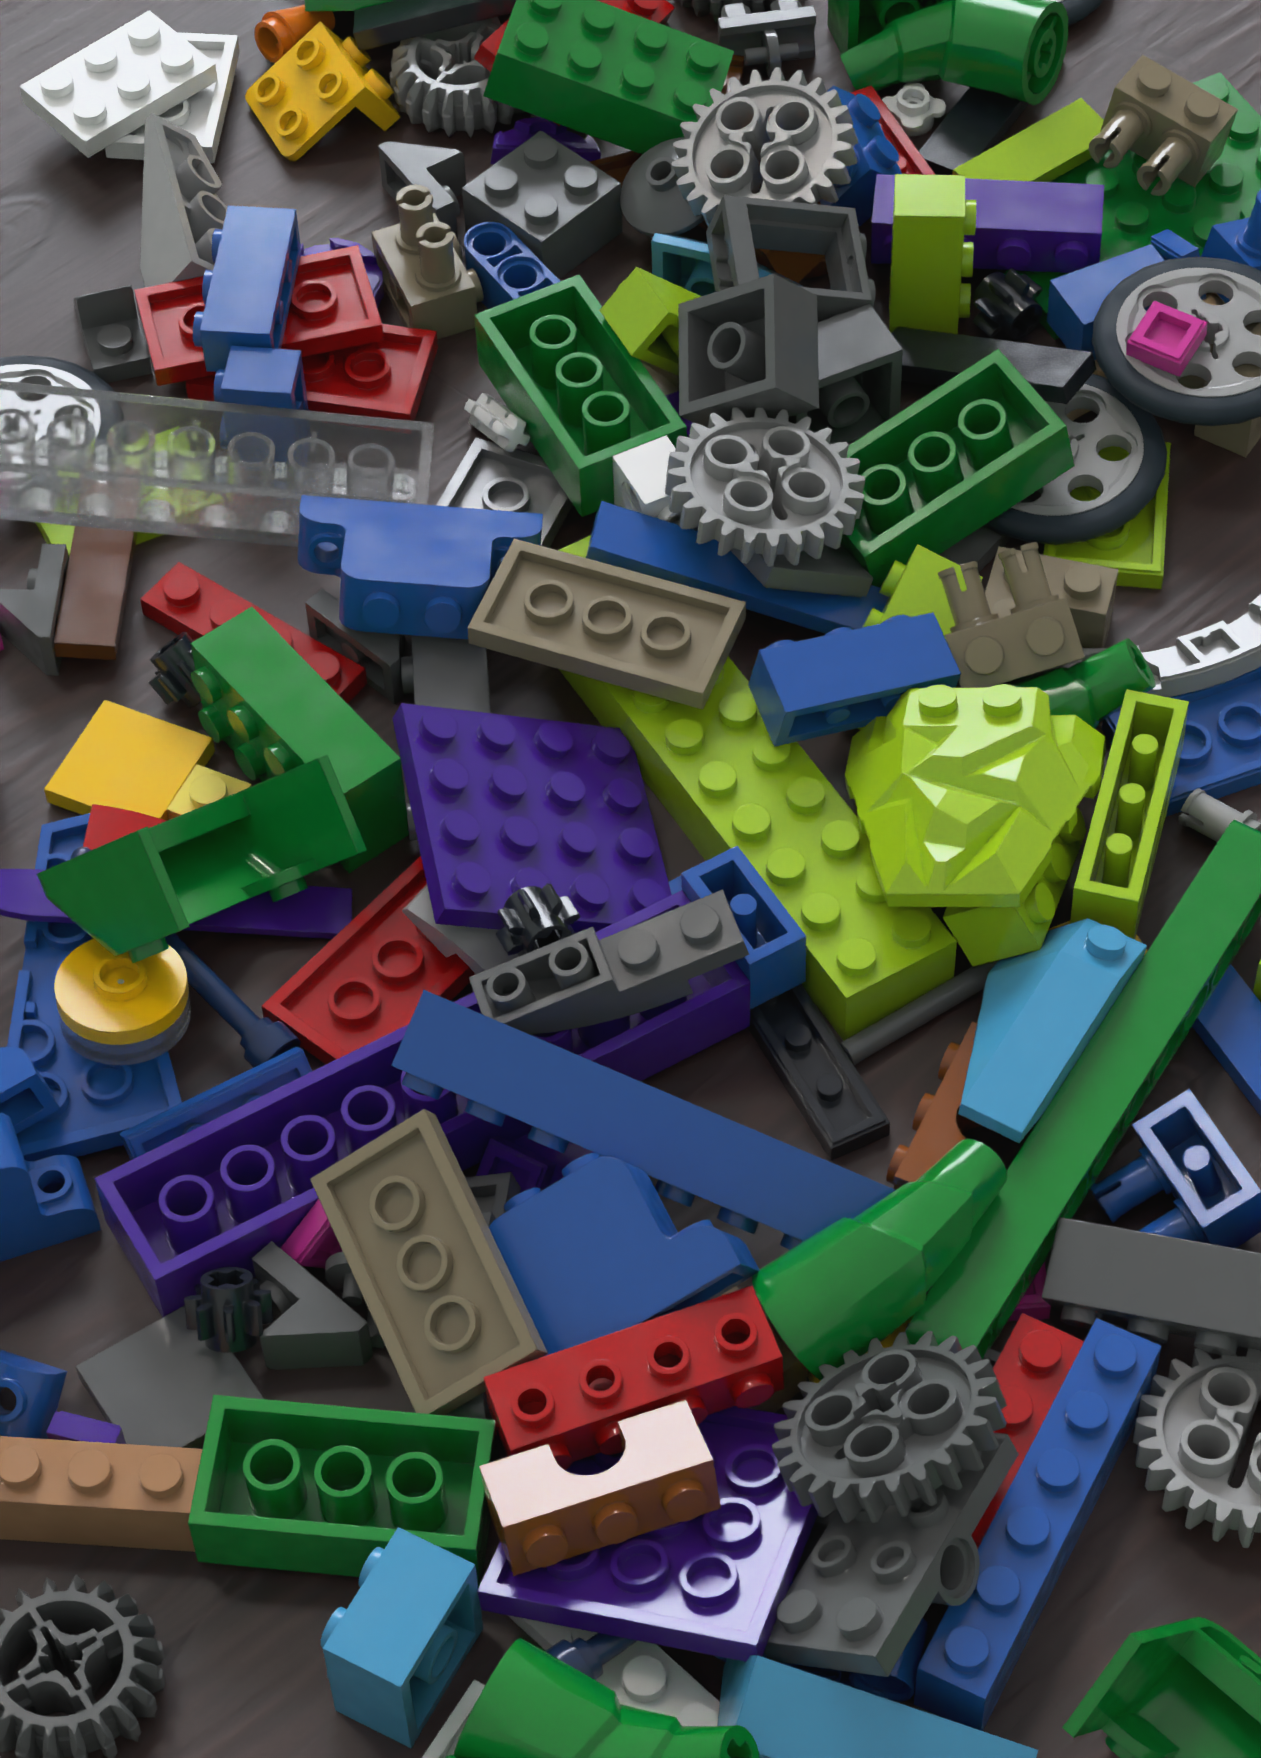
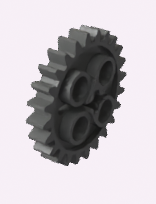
M927 1331L916 1344H910L906 1332H900L892 1347L883 1348L877 1338L871 1339L867 1354L858 1356L853 1350H850L843 1354L845 1364L839 1368L828 1364L819 1366L823 1377L819 1383L800 1382L798 1388L804 1400L784 1402L782 1407L788 1419L774 1424V1430L779 1441L772 1444V1449L778 1460L777 1466L789 1491L795 1492L800 1505L805 1507L814 1503L819 1516L823 1518L835 1509H838L845 1523L853 1520L861 1509H866L871 1522L875 1523L879 1521L885 1508L895 1505L901 1517L908 1516L911 1500L918 1497L925 1503L933 1506L937 1504L936 1488L945 1485L951 1489L959 1490L963 1487L957 1474L962 1469L981 1471L984 1465L978 1451H989L998 1448L999 1444L993 1431L1006 1427V1420L1001 1409L1006 1407L1007 1403L988 1359H981L976 1346L971 1345L962 1349L958 1338L953 1335L938 1345L932 1331Z

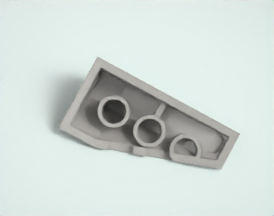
M153 113L145 120L140 269L145 287L204 276L205 270H213L215 264L212 260L213 232L215 229H223L227 206L216 193L222 186V183L196 136Z

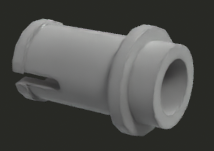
M1200 788L1195 789L1186 799L1181 809L1184 813L1179 815L1178 819L1179 824L1190 827L1216 842L1219 841L1233 820L1261 832V823L1257 821L1256 813L1251 810L1241 813L1207 795Z

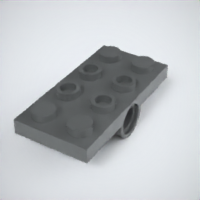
M994 1433L999 1444L998 1448L989 1451H978L984 1465L981 1471L962 1469L957 1473L963 1486L961 1489L955 1490L945 1485L936 1488L937 1504L930 1506L918 1497L911 1500L908 1516L901 1517L895 1505L885 1508L883 1515L875 1523L871 1522L866 1509H861L849 1523L843 1522L837 1510L788 1589L786 1597L777 1608V1620L764 1651L766 1657L781 1663L888 1677L931 1603L951 1606L961 1605L970 1598L976 1587L980 1561L977 1546L971 1535L1019 1455L1008 1434Z

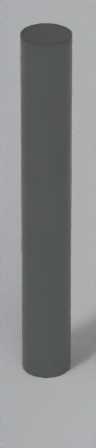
M999 960L968 968L841 1042L840 1045L852 1064L856 1065L984 990L987 975Z

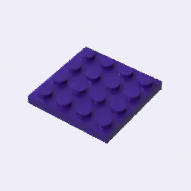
M406 703L400 704L392 720L435 924L500 930L505 925L497 912L499 909H503L505 902L514 892L528 886L543 888L548 883L553 886L559 897L568 896L578 911L580 918L571 924L575 933L593 927L595 932L672 895L636 752L620 728Z
M733 1406L707 1415L706 1419L698 1425L714 1461L721 1509L700 1515L689 1521L678 1522L629 1538L622 1543L611 1544L559 1561L554 1565L537 1568L513 1576L500 1542L477 1590L481 1610L744 1662L748 1660L750 1655L762 1657L777 1620V1608L786 1597L818 1515L814 1503L805 1507L800 1505L795 1492L789 1491L777 1466L778 1460L772 1449V1444L779 1441L774 1430V1424L787 1420V1416ZM623 1452L614 1455L598 1453L572 1462L565 1471L576 1475L598 1474L613 1467L621 1459Z

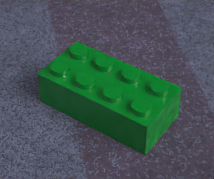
M516 0L483 96L643 155L650 148L661 142L685 137L680 124L682 122H698L692 108L693 105L700 104L710 107L713 101L709 91L714 88L722 92L734 51L597 0Z
M576 275L474 315L480 367L509 410L526 422L524 431L530 435L531 443L580 516L584 517L597 512L601 501L614 505L612 456L666 435L676 448L677 438L679 436L687 437V426L640 359L631 356L599 311L602 308L599 301L582 277Z
M999 349L995 350L849 445L846 458L859 459L858 475L865 477L862 493L864 494L860 518L855 520L852 535L842 534L840 544L873 577L871 585L881 588L894 561L897 560L906 564L917 544L939 555L1073 468L1075 465L1066 424Z
M253 607L248 608L191 643L195 671L191 672V679L200 694L203 708L198 712L199 720L209 737L213 738V741L219 743L223 740L234 751L238 765L249 779L254 781L259 778L263 782L314 759L328 755L367 848L362 853L339 861L348 873H351L409 835L401 758Z
M213 1395L188 1520L197 1561L359 1577L370 1553L376 1547L385 1549L399 1527L474 1563L479 1588L483 1577L491 1523L479 1466L500 1459L496 1421Z

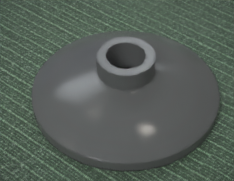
M685 137L669 139L650 148L632 165L623 181L620 194L622 212L629 224L646 236L653 237L655 233L677 236L693 229L704 221L702 214L693 215L687 200L683 199L676 183L678 178L672 167V162L679 159L673 143L684 140Z

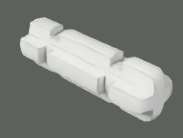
M482 393L477 401L468 399L464 409L471 414L469 423L505 451L513 452L518 444L523 446L528 444L530 435L524 431L526 426L524 420L488 394Z

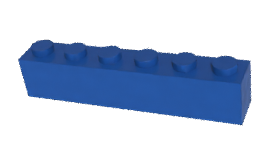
M1096 1318L978 1548L980 1561L979 1576L972 1595L961 1605L948 1606L917 1667L914 1705L939 1717L981 1731L984 1730L1136 1424L1142 1395H1150L1152 1379L1157 1373L1161 1345Z

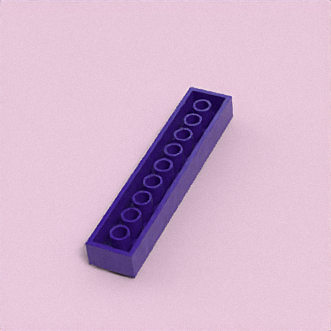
M681 890L597 931L596 934L599 940L691 903L684 891ZM733 961L689 979L693 994L664 1005L591 1026L534 1034L532 1036L633 1079L642 1081L749 1027L750 981L738 964ZM474 992L454 1002L482 1014ZM408 1025L94 1179L105 1221L163 1318L184 1306V1297L196 1295L195 1285L200 1283L202 1275L208 1271L222 1267H239L250 1271L253 1277H255L252 1258L271 1241L281 1248L319 1199L310 1179L421 1110L426 1109L436 1115L462 1171L481 1162L490 1138L500 1136L514 1143V1140L529 1133L532 1125L507 1115L502 1127L465 1112L464 1109L469 1100L466 1097L444 1088L439 1100L402 1085L401 1083L406 1072L391 1065L408 1028Z

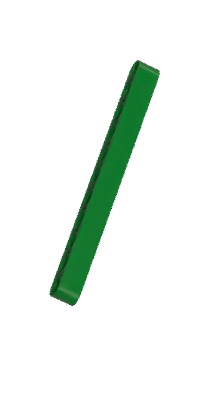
M1233 820L1226 828L1007 1169V1182L972 1229L971 1239L937 1279L926 1295L925 1305L913 1316L906 1330L910 1344H916L927 1331H932L938 1345L952 1335L956 1336L962 1349L971 1345L976 1346L982 1360L987 1351L991 1349L1051 1253L1059 1218L1072 1219L1261 916L1260 831L1236 820Z

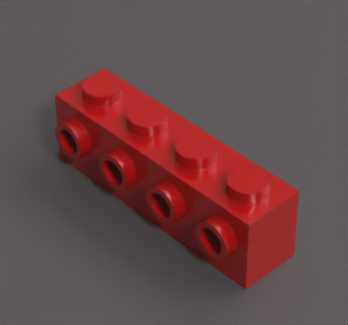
M752 1285L483 1377L489 1410L493 1420L496 1421V1429L506 1456L509 1457L549 1444L555 1461L564 1470L568 1469L572 1462L598 1453L604 1455L622 1453L617 1421L686 1400L697 1425H699L706 1419L707 1415L733 1406L738 1408L757 1406L767 1401L774 1392L784 1389L783 1356Z

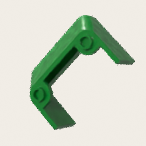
M324 755L153 827L148 828L147 826L36 875L46 899L111 954L117 956L128 952L131 962L135 963L169 949L165 937L190 927L189 924L267 891L273 902L308 888L304 878L305 875L362 853L367 848L329 757Z
M1194 1617L1130 1633L1062 1728L1073 1738L1103 1730L1107 1734L1105 1737L1107 1746L1119 1758H1261V1658L1229 1631L1213 1621L1202 1617Z

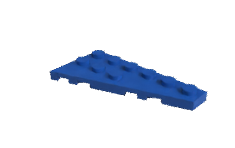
M90 813L41 826L35 869L47 870L71 859L74 850L83 847ZM26 922L24 961L22 970H19L7 1046L19 1047L27 1053L51 1089L60 1107V1110L16 1134L23 1158L26 1161H37L54 1155L79 1157L121 1146L123 1142L119 1133L182 1103L163 1032L137 1043L110 1045L93 1042L79 1036L62 1020L57 1009L54 991L57 971L64 959L73 950L83 943L94 939L80 926L73 923Z

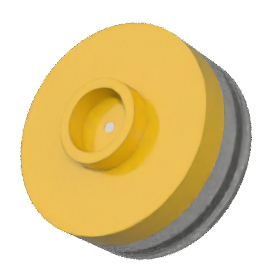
M95 939L89 940L73 950L61 963L54 982L60 1028L66 1042L80 1055L92 1061L109 1065L142 1063L156 1058L171 1049L186 1032L191 1018L187 972L180 955L168 945L169 949L132 963L128 952L114 956Z

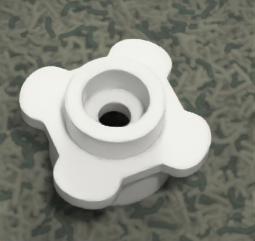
M907 83L895 96H887L882 99L908 136H919L927 133L934 125V117H941L946 111L945 102L942 99L930 96L929 92L920 83Z

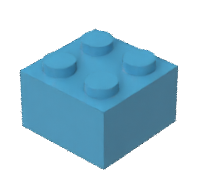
M398 1527L385 1549L376 1547L368 1556L359 1576V1591L347 1609L339 1607L331 1615L321 1637V1647L323 1648L327 1678L330 1682L335 1711L412 1748L482 1632L483 1621L477 1593L478 1582L475 1564Z

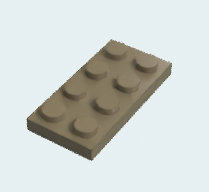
M514 538L468 626L469 644L704 709L746 619V602Z
M426 1109L421 1110L310 1179L416 1413L446 1415L486 1391L483 1377L548 1354L435 1114Z

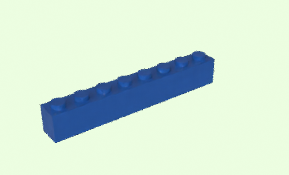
M423 990L391 1065L406 1072L401 1084L419 1093L439 1100L445 1088L468 1098L469 1100L464 1111L485 1121L502 1127L508 1115L532 1125L527 1138L565 1154L569 1142H572L598 1153L600 1157H614L638 1167L647 1175L658 1179L655 1185L658 1194L691 1207L695 1196H699L720 1205L721 1208L716 1218L739 1229L754 1234L760 1222L784 1233L780 1246L789 1250L843 1217L853 1219L895 1191L893 1188L426 990Z

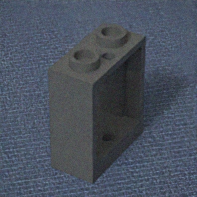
M723 195L706 231L716 292L758 279L759 273L754 248L825 255L831 290L801 287L817 295L818 322L867 304H871L873 307L875 284L872 279H868L865 265L867 241L864 233L859 232L855 208Z

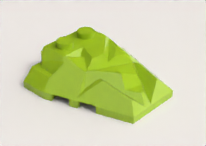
M1000 684L985 688H952L946 685L909 688L900 696L887 716H876L852 737L845 770L846 789L850 799L854 798L861 832L862 834H867L870 843L871 860L887 906L1021 907L1053 860L1052 843L1060 832L1065 834L1071 833L1078 822L1076 808L1083 797L1094 799L1100 790L1106 750L1105 736L1076 715H1050L1049 695L1038 687H1015Z

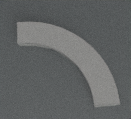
M1261 594L1249 603V611L1228 625L1222 620L1202 630L1176 638V646L1143 652L1142 655L1147 661L1156 683V687L1147 693L1163 697H1173L1232 680L1261 667ZM1107 648L1082 649L1085 659ZM1077 663L1070 664V665H1067V666H1064V667L1069 668V667H1071V666H1073V665H1075V664H1077Z

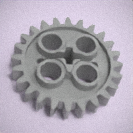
M776 67L770 79L762 81L757 69L752 70L750 84L742 86L738 79L731 77V92L724 95L712 88L709 91L713 101L710 107L700 104H694L692 107L698 122H682L680 124L685 139L673 143L679 158L672 162V167L678 178L676 183L683 199L687 200L693 215L702 214L708 227L723 195L817 204V202L823 199L836 203L839 199L833 184H849L851 179L846 166L857 164V157L853 146L858 144V138L853 128V121L847 105H842L838 92L835 89L826 91L821 78L818 77L807 84L802 70H797L789 81H785L780 67Z
M734 407L732 408L730 421H725L721 416L711 413L708 428L694 422L691 424L689 437L679 436L677 438L675 452H670L665 494L671 496L670 512L682 513L680 520L681 529L698 527L696 540L698 544L707 543L713 539L719 541L718 555L723 556L735 548L741 550V561L747 564L754 553L762 554L767 566L771 567L775 563L776 555L784 554L792 565H798L801 551L804 550L813 558L820 559L824 544L838 549L842 534L852 535L855 520L860 518L864 494L862 493L865 477L858 475L859 459L846 458L849 447L847 442L830 444L832 429L829 427L815 433L810 431L811 418L808 416L794 424L788 422L789 415L785 409H782L775 419L767 418L763 408H756L754 417L746 418L741 410Z
M1196 1348L1192 1367L1176 1358L1173 1359L1170 1364L1168 1378L1155 1375L1152 1379L1150 1395H1142L1133 1436V1443L1138 1445L1135 1464L1136 1467L1148 1469L1145 1482L1147 1491L1165 1489L1162 1509L1165 1512L1182 1506L1188 1509L1185 1523L1186 1528L1192 1529L1205 1519L1213 1523L1212 1540L1218 1542L1228 1529L1238 1530L1242 1547L1249 1548L1254 1532L1261 1533V1432L1256 1437L1242 1485L1239 1488H1232L1229 1485L1235 1474L1238 1455L1242 1453L1247 1442L1256 1407L1261 1400V1351L1248 1348L1246 1357L1220 1355L1219 1359L1213 1360L1207 1352Z

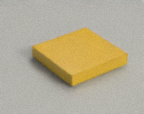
M104 700L44 788L47 802L81 815L90 813L92 804L139 812L168 821L167 808L196 764L205 767L214 754L213 738Z

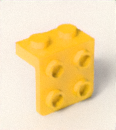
M321 21L249 87L245 95L247 103L274 144L289 161H296L301 158L354 107H357L384 131L401 117L388 99L394 93L393 89L373 68L367 69L366 65L371 61L365 50L362 51V49L358 50L356 40L351 36H348L344 41L341 40Z

